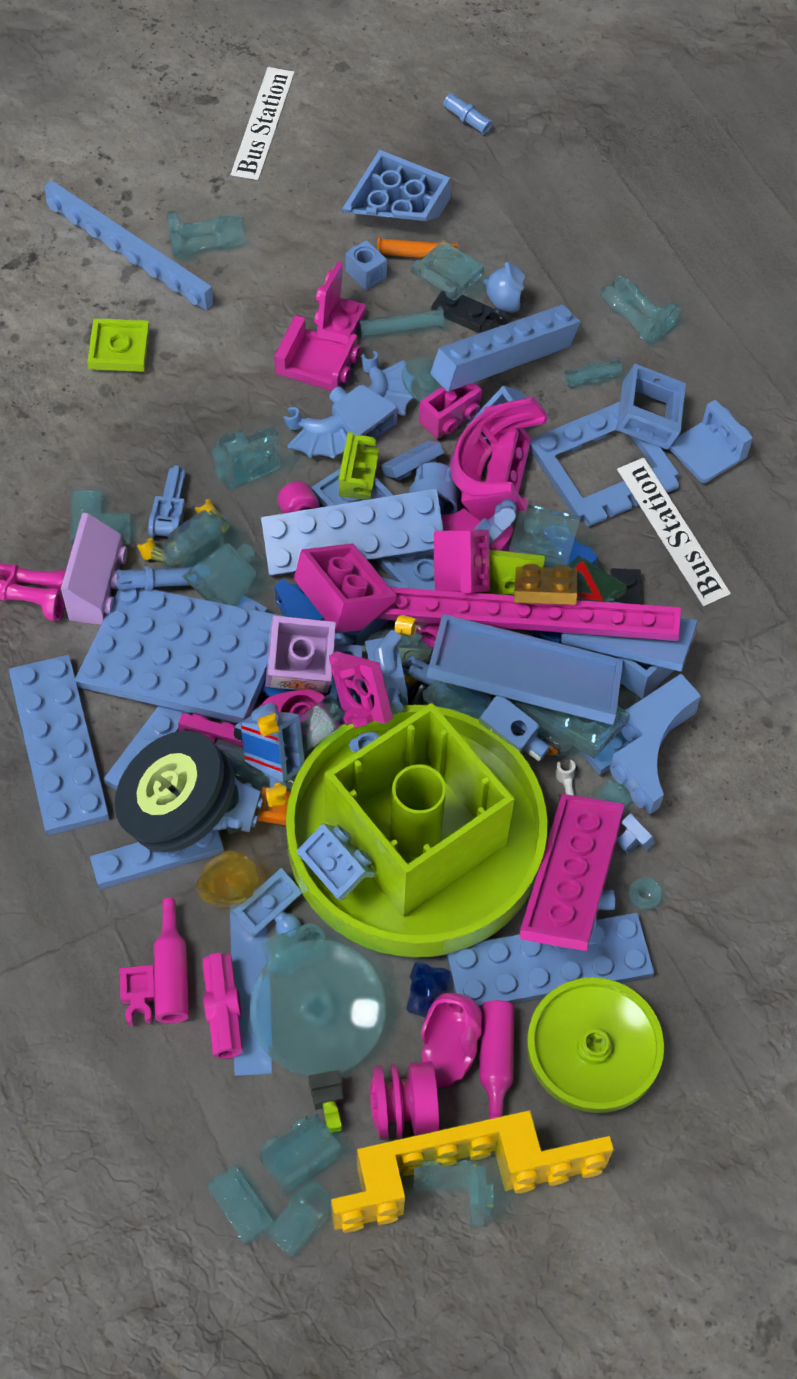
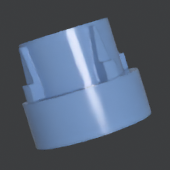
M436 462L420 464L416 471L415 482L409 488V493L437 488L441 515L457 512L458 490L453 485L454 481L451 476L450 467Z

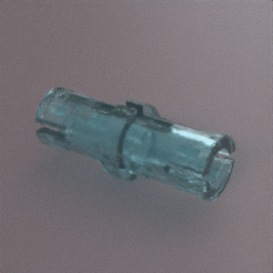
M619 358L602 363L590 362L587 366L565 370L564 379L568 388L588 383L594 385L598 384L600 380L622 376L623 368Z

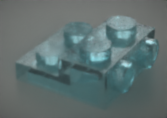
M274 426L265 430H259L249 437L246 436L243 429L227 433L221 438L216 439V447L211 449L213 458L217 465L213 466L214 473L219 482L224 481L229 491L281 469L279 434Z

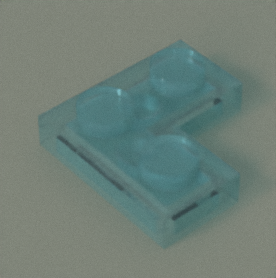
M101 490L72 491L70 535L72 546L82 513L92 515L120 533L123 544H131L130 513L102 514L103 496Z

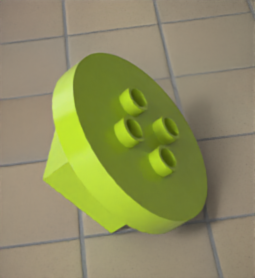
M433 703L427 706L403 705L402 711L398 714H392L393 719L386 724L372 721L367 725L357 728L353 726V723L349 725L344 724L322 740L307 757L295 778L287 805L286 830L290 865L295 880L309 905L323 921L347 939L368 949L395 956L416 958L450 954L469 948L495 934L519 912L529 898L544 855L547 840L546 805L538 780L528 762L516 748L479 724L478 719L451 709L436 707ZM374 732L379 735V738L356 753L349 748L350 741L357 739L363 733ZM323 823L335 827L337 825L343 827L352 837L349 842L356 850L360 848L372 859L371 867L377 872L372 878L365 877L343 900H339L296 852Z

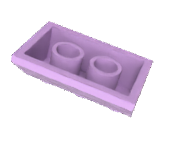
M82 513L61 591L69 620L101 625L106 614L111 613L114 602L112 594L114 589H118L116 577L119 576H116V572L119 570L120 564H125L127 547L123 546L120 533L88 513Z

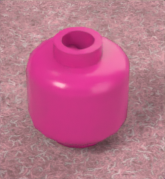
M291 482L285 485L277 496V504L283 514L319 508V501L315 493L305 482Z

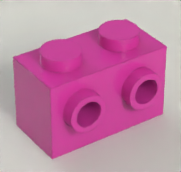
M474 382L449 392L440 387L420 401L419 423L437 440L446 434L453 433L461 423L467 419H473L480 411L482 389Z

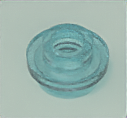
M650 878L638 879L630 886L629 899L639 909H653L661 900V889ZM647 892L650 898L644 899L640 897L639 893Z

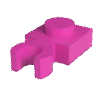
M153 965L119 968L121 1003L130 1004L125 1012L128 1025L133 1026V1016L138 1012L145 1014L146 1025L151 1024L152 1013L146 1002L155 1001Z

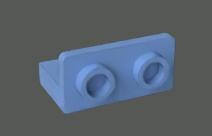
M323 823L296 852L339 900H343L365 877L372 878L377 872L371 867L372 859L360 848L356 850L349 842L352 837L340 825L335 827Z

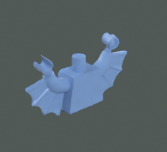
M373 351L372 359H367L362 354L363 370L369 373L371 379L370 386L367 388L364 385H359L349 393L340 386L333 389L329 395V399L334 403L332 406V416L327 418L313 419L307 417L304 419L301 417L298 408L289 407L288 412L291 417L283 416L287 427L291 430L303 427V430L288 444V449L300 450L307 454L309 458L324 455L334 459L344 453L348 432H352L354 435L369 436L377 440L397 425V413L404 416L406 414V406L415 398L411 391V385L415 378L406 370V361L402 360L381 370L379 369V358L376 351Z

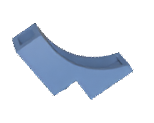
M682 674L623 711L619 725L621 733L631 743L613 754L610 771L615 781L623 784L629 790L634 803L639 808L643 807L649 815L660 808L664 796L657 770L659 748L669 732L679 722L697 710L701 695Z

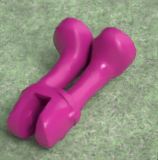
M0 563V600H22L36 603L42 607L46 619L59 622L65 607L61 587L66 570H27L20 568L17 564ZM21 582L41 585L50 589L22 586Z

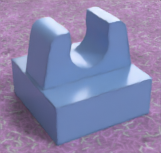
M631 813L621 822L626 831L617 839V842L627 854L638 845L647 851L655 844L653 836Z

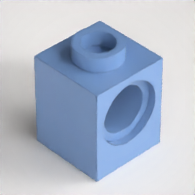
M367 240L358 246H353L345 253L346 272L365 291L387 278V259Z

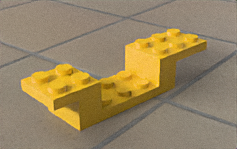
M529 1110L357 1149V1171L362 1192L331 1199L334 1230L343 1229L344 1233H349L364 1228L363 1224L377 1221L378 1225H384L397 1221L398 1216L404 1213L405 1195L399 1172H402L404 1176L414 1175L423 1171L425 1166L436 1164L437 1168L449 1167L457 1163L456 1159L470 1156L471 1160H480L490 1156V1152L495 1151L505 1191L514 1189L515 1193H524L533 1190L535 1184L548 1182L550 1186L567 1182L570 1176L582 1174L583 1178H589L603 1172L602 1169L606 1168L614 1150L611 1138L607 1136L541 1151Z

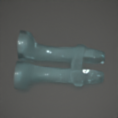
M167 211L169 240L173 257H181L187 253L209 247H220L221 249L236 247L237 245L244 244L246 241L243 220L239 216L221 215L216 217V219L203 222L184 223L178 212Z
M620 276L613 280L612 286L606 285L600 291L601 298L612 311L623 315L639 331L640 338L648 344L658 341L662 332L664 334L668 333L681 315L682 308L678 304L669 302L660 308L639 290V286ZM632 305L640 309L648 317V319L641 315L639 312H637L632 307Z

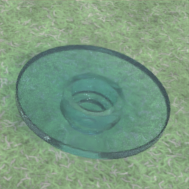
M425 357L412 358L402 369L403 384L409 394L418 401L423 400L442 387L430 374L434 360Z

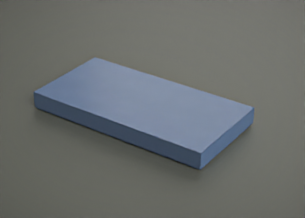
M577 597V600H582V601H596V602L619 603V602L610 601V600H606V599H603L602 601H600V600H592V599H585V598H578V597ZM684 617L680 618L679 641L562 633L561 643L682 672L698 621Z

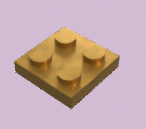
M536 564L516 567L514 603L576 605L577 568H570L566 565L544 568Z

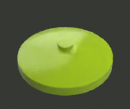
M589 977L566 982L553 989L543 998L531 1018L527 1034V1054L537 1080L556 1100L579 1111L607 1113L633 1104L650 1089L662 1065L664 1039L657 1016L638 993L610 979Z

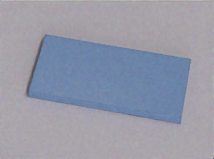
M443 614L426 677L613 725L617 712L623 660Z

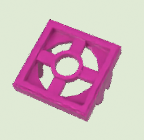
M337 651L329 655L342 712L346 713L343 717L345 725L353 723V726L357 728L367 725L372 721L383 724L391 721L393 716L380 663ZM359 679L366 684L368 693L360 686ZM351 688L355 689L361 697L362 704L357 703L353 699ZM372 695H374V701H375L374 707H373V705H372V701H371V697H370V696H372Z

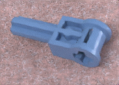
M174 465L168 471L163 497L155 496L148 526L150 538H155L156 535L172 537L173 531L176 529L174 540H177L179 527L183 524L185 514V501L180 499L186 474L185 469L180 468L178 465Z

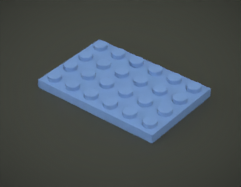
M118 589L111 613L106 614L74 682H76L78 688L239 723L250 717L266 680L273 616L281 615L153 589Z

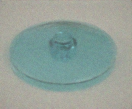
M305 940L279 951L260 971L250 998L251 1025L262 1049L281 1067L304 1076L334 1070L343 1072L359 1063L376 1044L385 1020L384 990L373 967L354 949L331 940Z

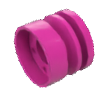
M432 1061L409 1063L407 1079H400L396 1064L390 1065V1081H384L382 1065L373 1066V1077L370 1084V1104L372 1121L377 1129L379 1140L388 1139V1123H394L397 1139L402 1138L404 1122L411 1121L415 1136L439 1131L437 1088Z

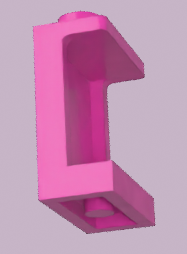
M295 315L274 355L275 374L330 391L338 386L341 387L342 383L346 384L349 379L352 362L356 363L360 355L361 347L357 346V335L351 334L346 345L317 337V332L306 329L304 317Z

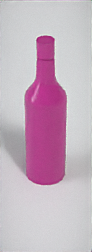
M165 898L162 900V931L153 946L155 1020L161 1023H179L189 1018L187 946L177 930L176 901L174 898Z
M500 1000L487 1001L481 1005L482 1035L480 1036L479 1079L489 1098V1119L503 1116V1100L506 1092L512 1086L514 1078L515 1007L510 1002Z

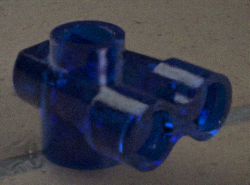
M418 961L414 963L409 976L412 983L410 985L406 1010L409 1013L426 1018L429 1008L441 991L447 990L452 974L447 969L433 968L424 962Z

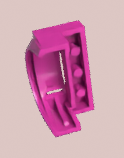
M534 396L485 407L484 412L467 426L455 445L450 463L451 476L456 486L462 491L461 502L480 521L484 518L489 520L493 517L495 507L505 499L515 501V504H517L516 512L527 510L528 499L526 497L521 498L519 495L531 443V437L524 428L547 424L548 414ZM483 437H487L489 439V441L491 442V446L485 441ZM492 452L491 460L488 462L487 465L488 473L486 481L481 482V474L484 464Z

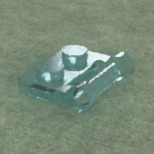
M442 240L422 260L418 259L414 262L411 273L418 278H425L446 292L447 297L456 300L484 274V266ZM431 268H433V269H435L436 271H438L439 273L443 274L444 276H446L447 278H449V279L452 280L453 282H452V283L449 282L448 280H446L445 278H443V277L440 276L439 274H437V273H435L434 271H432Z

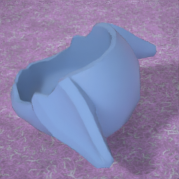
M508 261L505 262V267L494 270L489 278L483 281L486 285V292L490 302L507 314L516 313L520 309V295L524 289L522 283L525 278L523 271Z

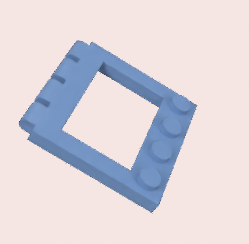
M620 402L531 438L530 452L577 522L584 521L587 527L607 520V514L610 517H614L632 509V503L635 507L639 506L624 481L583 498L556 458H558L560 453L565 451L573 452L582 448L584 443L591 440L599 441L606 438L608 433L615 431ZM631 436L652 466V471L666 493L678 489L679 483L677 478L679 473L662 449L657 445Z

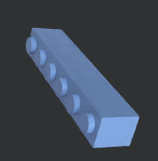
M562 304L439 347L430 374L447 392L571 347L581 321Z

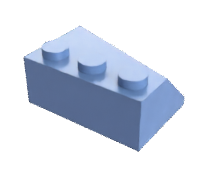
M379 150L343 206L342 212L420 221L440 217L451 199L450 177Z

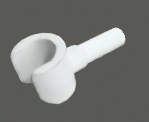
M570 760L569 771H564L560 767V762H558L556 778L559 782L563 783L566 794L574 795L572 781L575 776V763Z

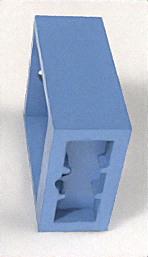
M634 364L622 383L616 430L668 450L681 431L686 383ZM635 391L666 403L665 417L634 406Z

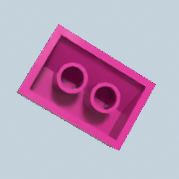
M353 543L301 549L294 580L324 619L336 622L335 633L362 630L396 601V594Z

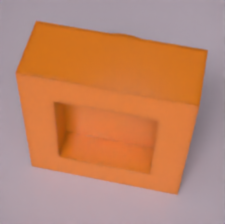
M263 787L261 794L263 802L261 809H258L257 821L286 825L287 805L291 791H286V794H284L286 799L285 805L269 807L266 798L267 788Z

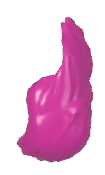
M455 992L441 994L436 998L428 1010L421 1029L422 1041L424 1042L421 1062H433L436 1086L439 1088L453 1085L454 1081L463 1079L475 1059L477 1040L482 1035V1013L479 1006L470 997Z

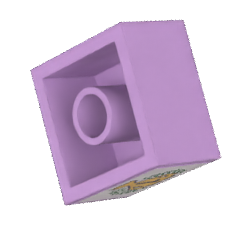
M273 616L270 628L265 687L291 690L312 689L317 692L328 693L332 677L329 655L333 654L336 622Z

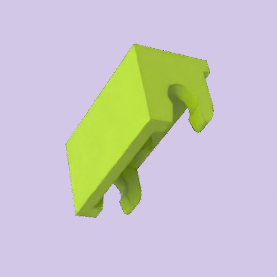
M352 432L347 433L339 475V496L363 500L371 499L379 448L364 445L375 446L376 439L369 436L354 435Z

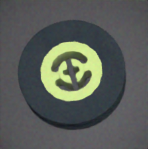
M177 731L164 735L143 748L129 763L121 776L114 804L117 820L128 834L149 850L166 853L185 849L210 833L226 813L235 787L233 766L229 758L203 734L194 731ZM170 786H173L181 794L178 797H176L168 789Z

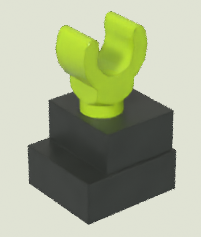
M334 1070L309 1075V1087L311 1097H313L315 1110L323 1108L327 1133L341 1131V1122L337 1105L344 1104L340 1071Z

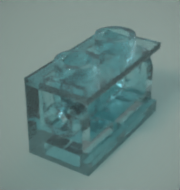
M318 1113L311 1118L304 1116L297 1120L291 1126L292 1131L282 1138L279 1135L274 1136L262 1146L263 1151L259 1153L262 1165L283 1196L341 1157L340 1144L322 1121L320 1122Z

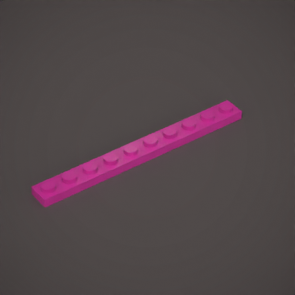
M390 587L397 596L396 601L375 618L397 620L398 616L405 615L415 618V622L440 624L442 615L446 614L497 628L679 641L681 607L577 600L576 605L514 603V596Z

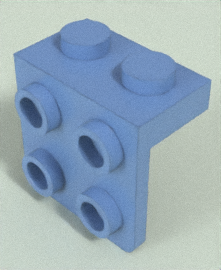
M715 399L706 405L702 422L678 436L669 449L700 482L707 483L746 459L753 437L747 428L741 426L732 417L730 411L722 407Z

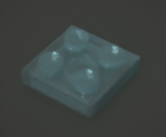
M528 504L526 511H520L509 552L545 556L544 566L553 568L556 565L568 566L580 523V516Z

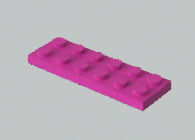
M568 794L561 795L520 929V939L582 951L588 950L623 819L625 804Z

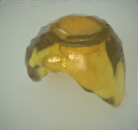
M229 850L217 855L207 862L201 876L197 880L196 889L200 899L221 908L242 904L254 895L253 892L258 885L259 877L257 867L251 859L239 851Z

